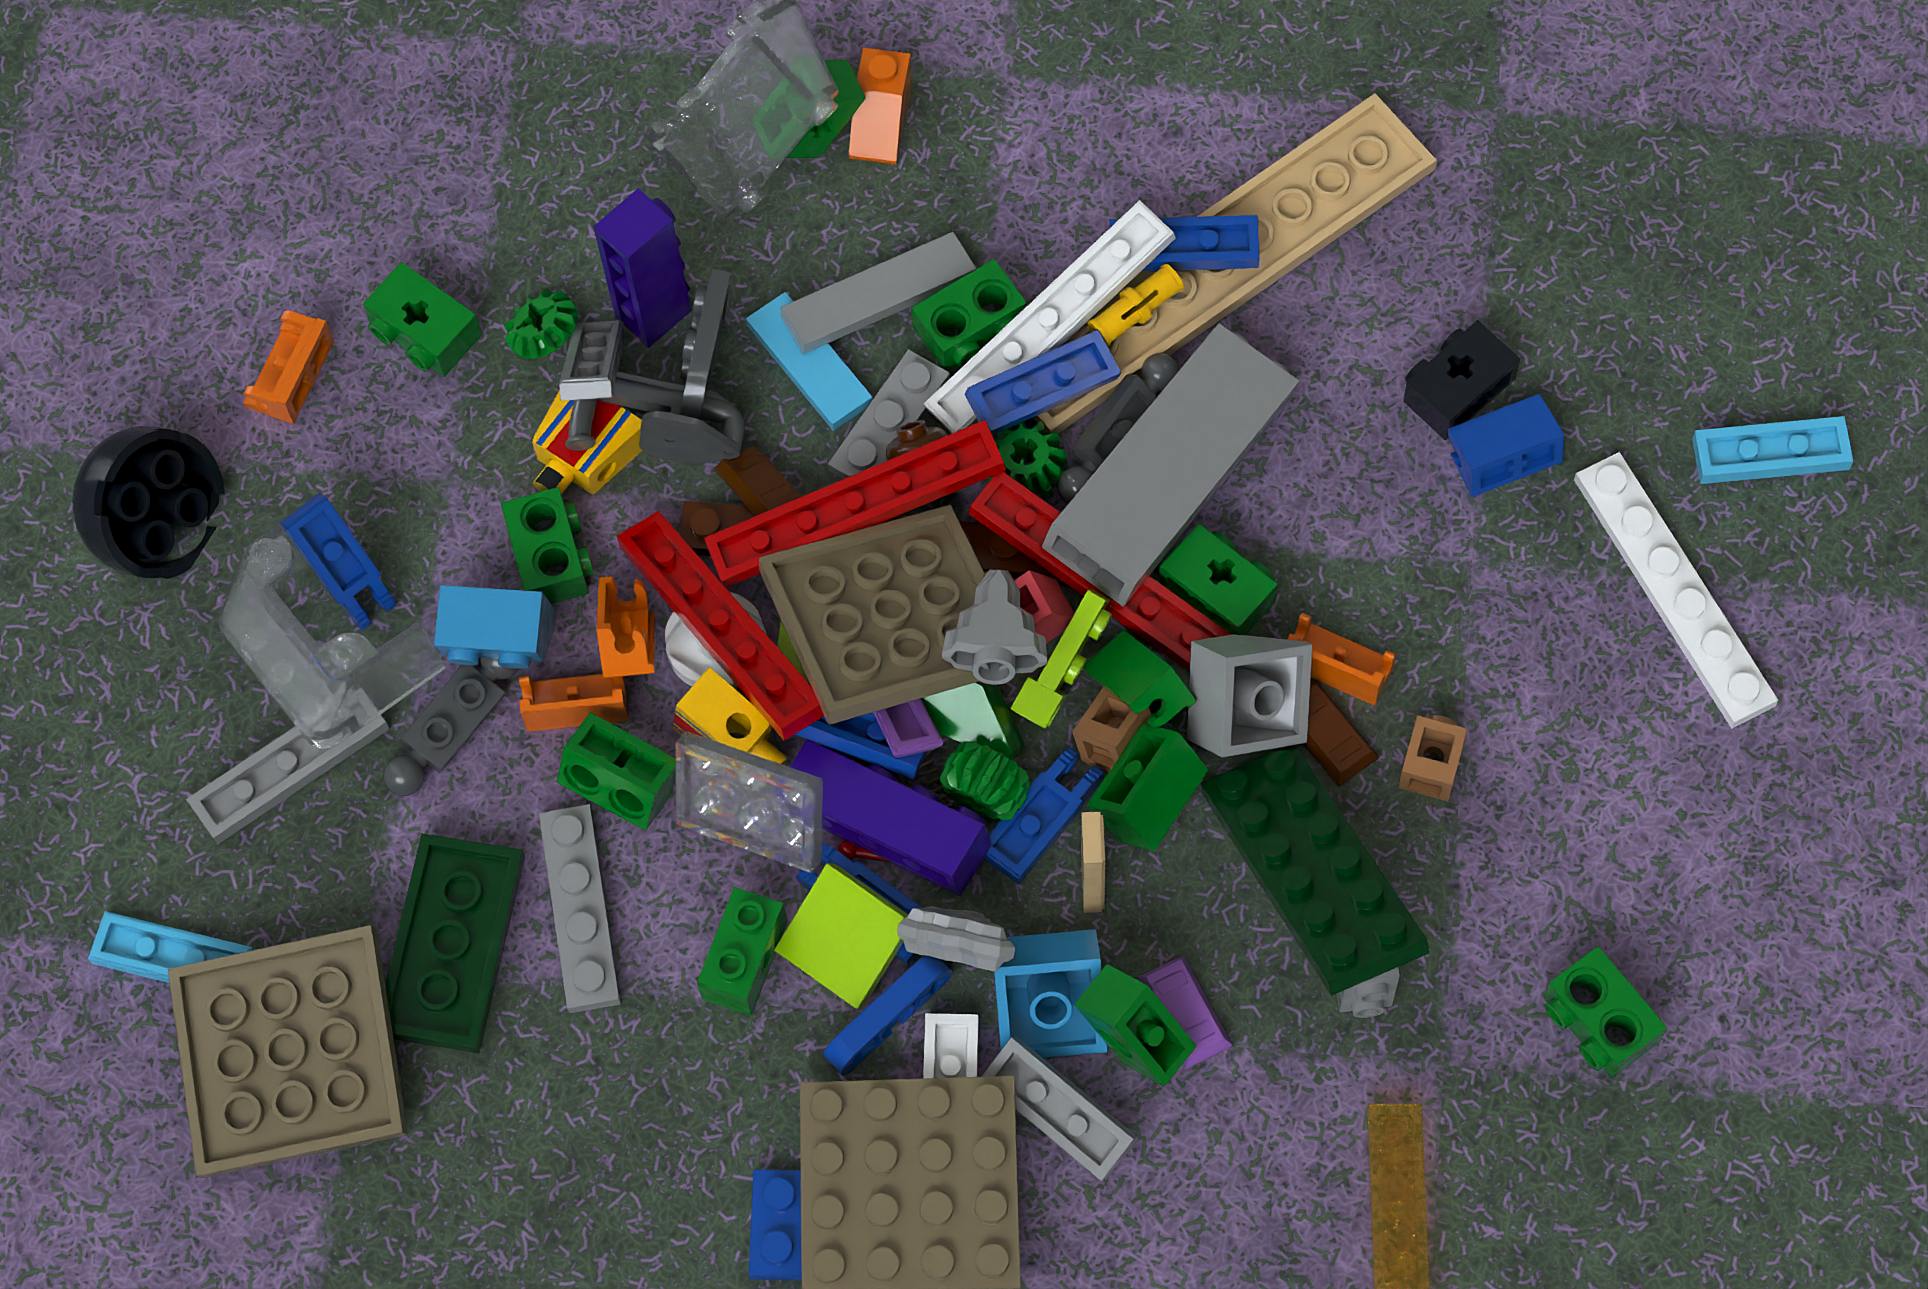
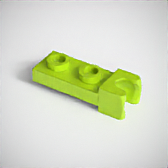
M1093 589L1086 592L1039 677L1034 675L1027 678L1011 710L1045 729L1047 726L1050 727L1068 696L1067 693L1060 690L1064 681L1070 685L1074 684L1087 661V658L1080 655L1089 637L1096 641L1100 638L1112 616L1110 612L1105 610L1111 599Z

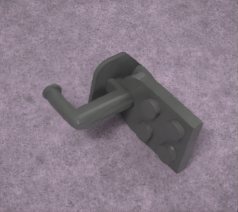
M711 268L708 286L698 284L692 312L694 314L691 329L687 331L682 355L684 359L680 379L686 380V385L617 372L612 398L574 400L569 422V438L565 442L568 449L582 451L590 449L595 445V439L591 436L592 422L597 401L649 411L642 418L639 446L645 453L653 457L699 465L740 456L745 434V422L742 415L728 400L716 392L709 391L726 315L731 272ZM702 419L724 423L722 433L703 422Z

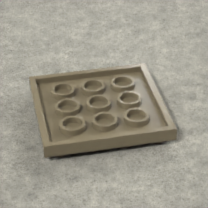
M951 505L759 557L761 576L819 701L828 725L979 682L974 677L972 671L954 668L950 662L942 659L946 631L957 628L960 612L974 605L976 587L985 577V573Z
M368 925L168 969L197 1177L208 1178L408 1135L379 940L375 927Z
M1014 1076L800 1082L802 1289H1021Z

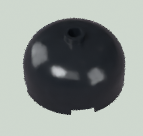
M155 426L127 428L104 439L90 452L83 462L73 490L74 521L86 547L106 566L132 576L169 579L191 569L217 527L207 526L205 535L199 545L190 553L172 561L146 563L134 558L132 555L152 560H161L168 556L175 542L174 531L170 524L193 528L200 525L206 516L208 521L219 504V494H225L224 483L215 458L205 445L195 437L176 430ZM180 482H182V483H185V484H187V485H189V486H191V487L183 486V485H178V484H179Z

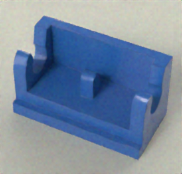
M1540 393L1448 428L1449 440L1456 452L1450 455L1471 497L1563 462L1564 433Z

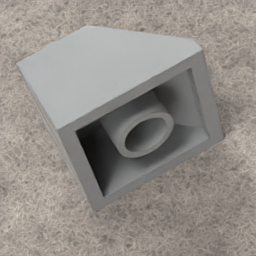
M1236 634L1191 641L1189 691L1197 702L1188 708L1187 740L1220 757L1307 743L1312 644L1306 641Z

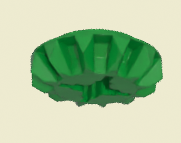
M544 289L538 298L528 295L527 303L522 308H513L515 318L509 320L504 325L508 333L505 341L511 350L521 358L537 359L553 353L570 338L575 330L578 321L576 304L562 290L552 293ZM542 318L543 322L541 324L543 330L541 331L537 328V321Z

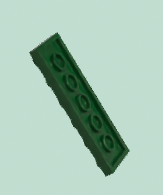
M1296 745L1283 747L1201 782L1203 795L1331 996L1430 953L1426 936Z

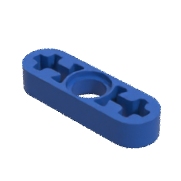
M924 955L830 1042L824 1051L823 1057L842 1076L851 1073L894 1033L890 1028L898 1021L902 1024L906 1022L948 982L953 971L941 959Z

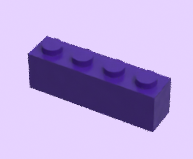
M638 188L595 224L593 228L615 318L621 320L631 333L647 348H650L691 312L688 296L690 287L684 277L683 270L685 269V264L680 257L679 246L681 242L675 233L674 222L676 218L673 212L661 199L655 198L652 201Z
M807 739L775 789L784 809L961 897L992 846L984 826V820L975 812L965 807L958 806L956 810H953L941 804L939 798L934 793L922 786L913 785L912 789L895 782V777L878 765L869 764L868 768L852 761V757L848 754L827 746L823 747Z

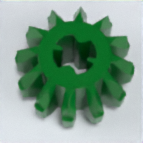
M1040 420L1032 429H1026L1025 422H1021L1016 425V430L1014 431L1006 429L997 433L998 439H994L1006 467V471L1003 472L1031 492L1037 491L1039 495L1049 499V496L1052 495L1051 484L1058 485L1059 479L1064 472L1061 468L1067 464V453L1064 449H1059L1060 437L1057 432L1045 435V425ZM1025 458V463H1027L1030 458L1033 459V463L1024 465V460L1022 459L1020 464H1017L1016 460Z
M967 741L965 744L958 745L955 752L949 755L943 766L945 769L939 778L945 793L952 796L954 802L962 804L984 819L990 818L995 822L1012 820L1016 811H1020L1027 799L1026 794L1031 787L1028 774L1025 770L1018 767L1016 761L1008 759L1002 752H997L988 745L981 746L975 741Z

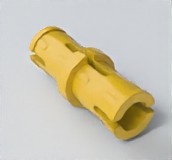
M1164 264L1158 271L1134 289L1128 286L1120 292V299L1097 317L1089 320L1087 326L1091 333L1098 330L1108 347L1112 341L1136 323L1144 324L1152 318L1151 312L1174 294L1182 291L1184 284L1176 271L1170 265Z

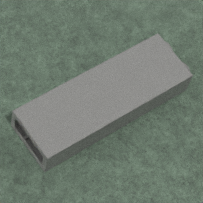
M1218 323L1051 524L1041 548L1124 607L1284 409L1300 380L1291 375L1281 363L1270 360L1253 348L1243 336L1236 332H1231Z

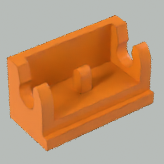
M286 310L280 318L283 321L280 327L281 332L255 385L247 386L243 393L246 397L243 405L245 408L294 424L326 360L334 339L326 320L314 319Z
M613 576L599 577L596 631L603 678L655 673L656 618L655 612L649 611L647 590L644 583L640 579H635L634 593L636 597L631 601H622L617 596L618 587Z
M1301 613L1295 634L1290 633L1287 640L1306 641L1312 644L1311 678L1375 706L1394 669L1397 654L1386 650L1384 655L1312 624V617Z
M603 674L539 681H532L530 675L519 676L523 697L522 700H519L520 714L527 732L580 726L590 712L609 723L629 721L625 676L603 678Z

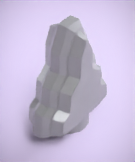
M990 569L976 587L974 605L960 612L957 628L946 631L942 651V659L950 662L954 668L972 671L977 680L991 685L1007 683L1014 678L1015 673L1033 672L1038 667L1047 664L1045 636L1035 632L1033 616L1020 608V590L1008 570Z
M935 906L913 908L907 918H904L897 928V934L904 941L906 951L915 954L960 962L997 972L1003 962H1008L1014 958L1015 946L1006 938L1003 927L992 923L989 918L976 911L941 909Z

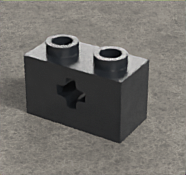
M1479 320L1465 331L1461 328L1455 330L1443 342L1440 348L1441 352L1430 362L1426 359L1419 361L1405 378L1407 383L1403 402L1445 441L1449 438L1448 428L1469 421L1516 380L1520 358Z

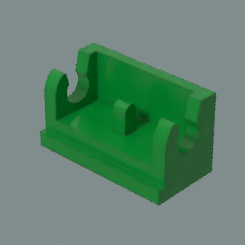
M1125 630L1112 639L1086 662L1083 667L1090 678L1099 682L1125 703L1135 714L1147 709L1154 700L1161 699L1160 709L1156 713L1151 714L1147 720V723L1153 728L1166 724L1185 706L1190 708L1197 702L1174 669Z

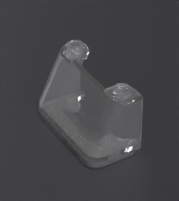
M760 0L738 13L726 28V31L729 33L728 38L731 40L730 44L695 89L680 97L676 102L678 105L676 108L677 112L664 120L661 117L658 118L644 134L722 219L727 218L738 209L744 214L752 210L765 196L761 188L813 124L816 126L820 125L838 107L834 99L839 91L796 0Z

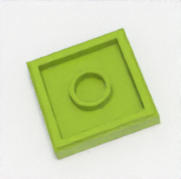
M830 862L823 868L774 951L851 1006L861 1009L867 1003L904 942L898 936L897 928L899 923L904 918H907L908 914L840 866Z

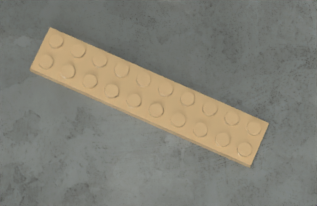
M1374 93L1197 216L1257 215L1259 268L1175 270L1184 284V289L1153 310L1150 320L1144 324L1136 323L1108 346L1121 371L1118 379L1032 418L1037 423L1041 420L1045 425L1046 434L1055 432L1059 434L1109 399L1126 375H1138L1140 377L1142 365L1149 356L1156 353L1172 355L1436 169V158ZM1141 271L1091 319H1094L1120 299L1119 293L1128 286L1134 289L1156 271ZM1087 323L1063 345L1090 334L1091 331Z

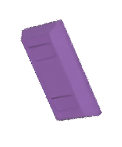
M921 698L873 712L895 758L931 751L943 745V741Z
M1184 955L1137 977V980L1150 987L1197 1045L1183 1063L1185 1069L1233 1046Z

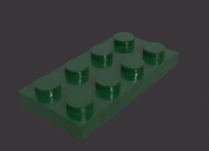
M421 833L385 981L393 1038L395 1040L480 1053L525 860L523 850Z

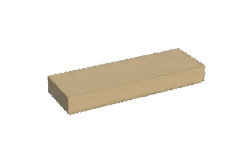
M1081 812V866L1084 913L1102 912V909H1104L1105 845L1103 815H1100V812Z

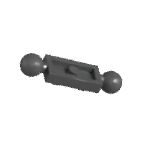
M1156 353L1149 356L1142 365L1141 378L1138 375H1126L1071 449L1083 463L1081 466L1068 468L1059 479V493L1068 504L1157 398L1158 392L1161 393L1180 370L1179 364L1171 355Z
M480 658L481 668L479 670L475 669L472 665H461L400 738V743L411 752L408 755L396 756L387 763L383 772L386 787L396 795L409 796L416 793L423 785L425 778L423 768L427 764L440 774L504 697L505 692L494 684L496 680L510 678L518 669L499 666V659Z

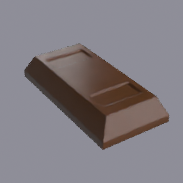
M756 446L740 452V456L737 458L723 459L715 467L717 474L755 516L802 497Z
M1317 680L1310 684L1307 743L1303 744L1336 785L1340 787L1378 760L1379 756Z

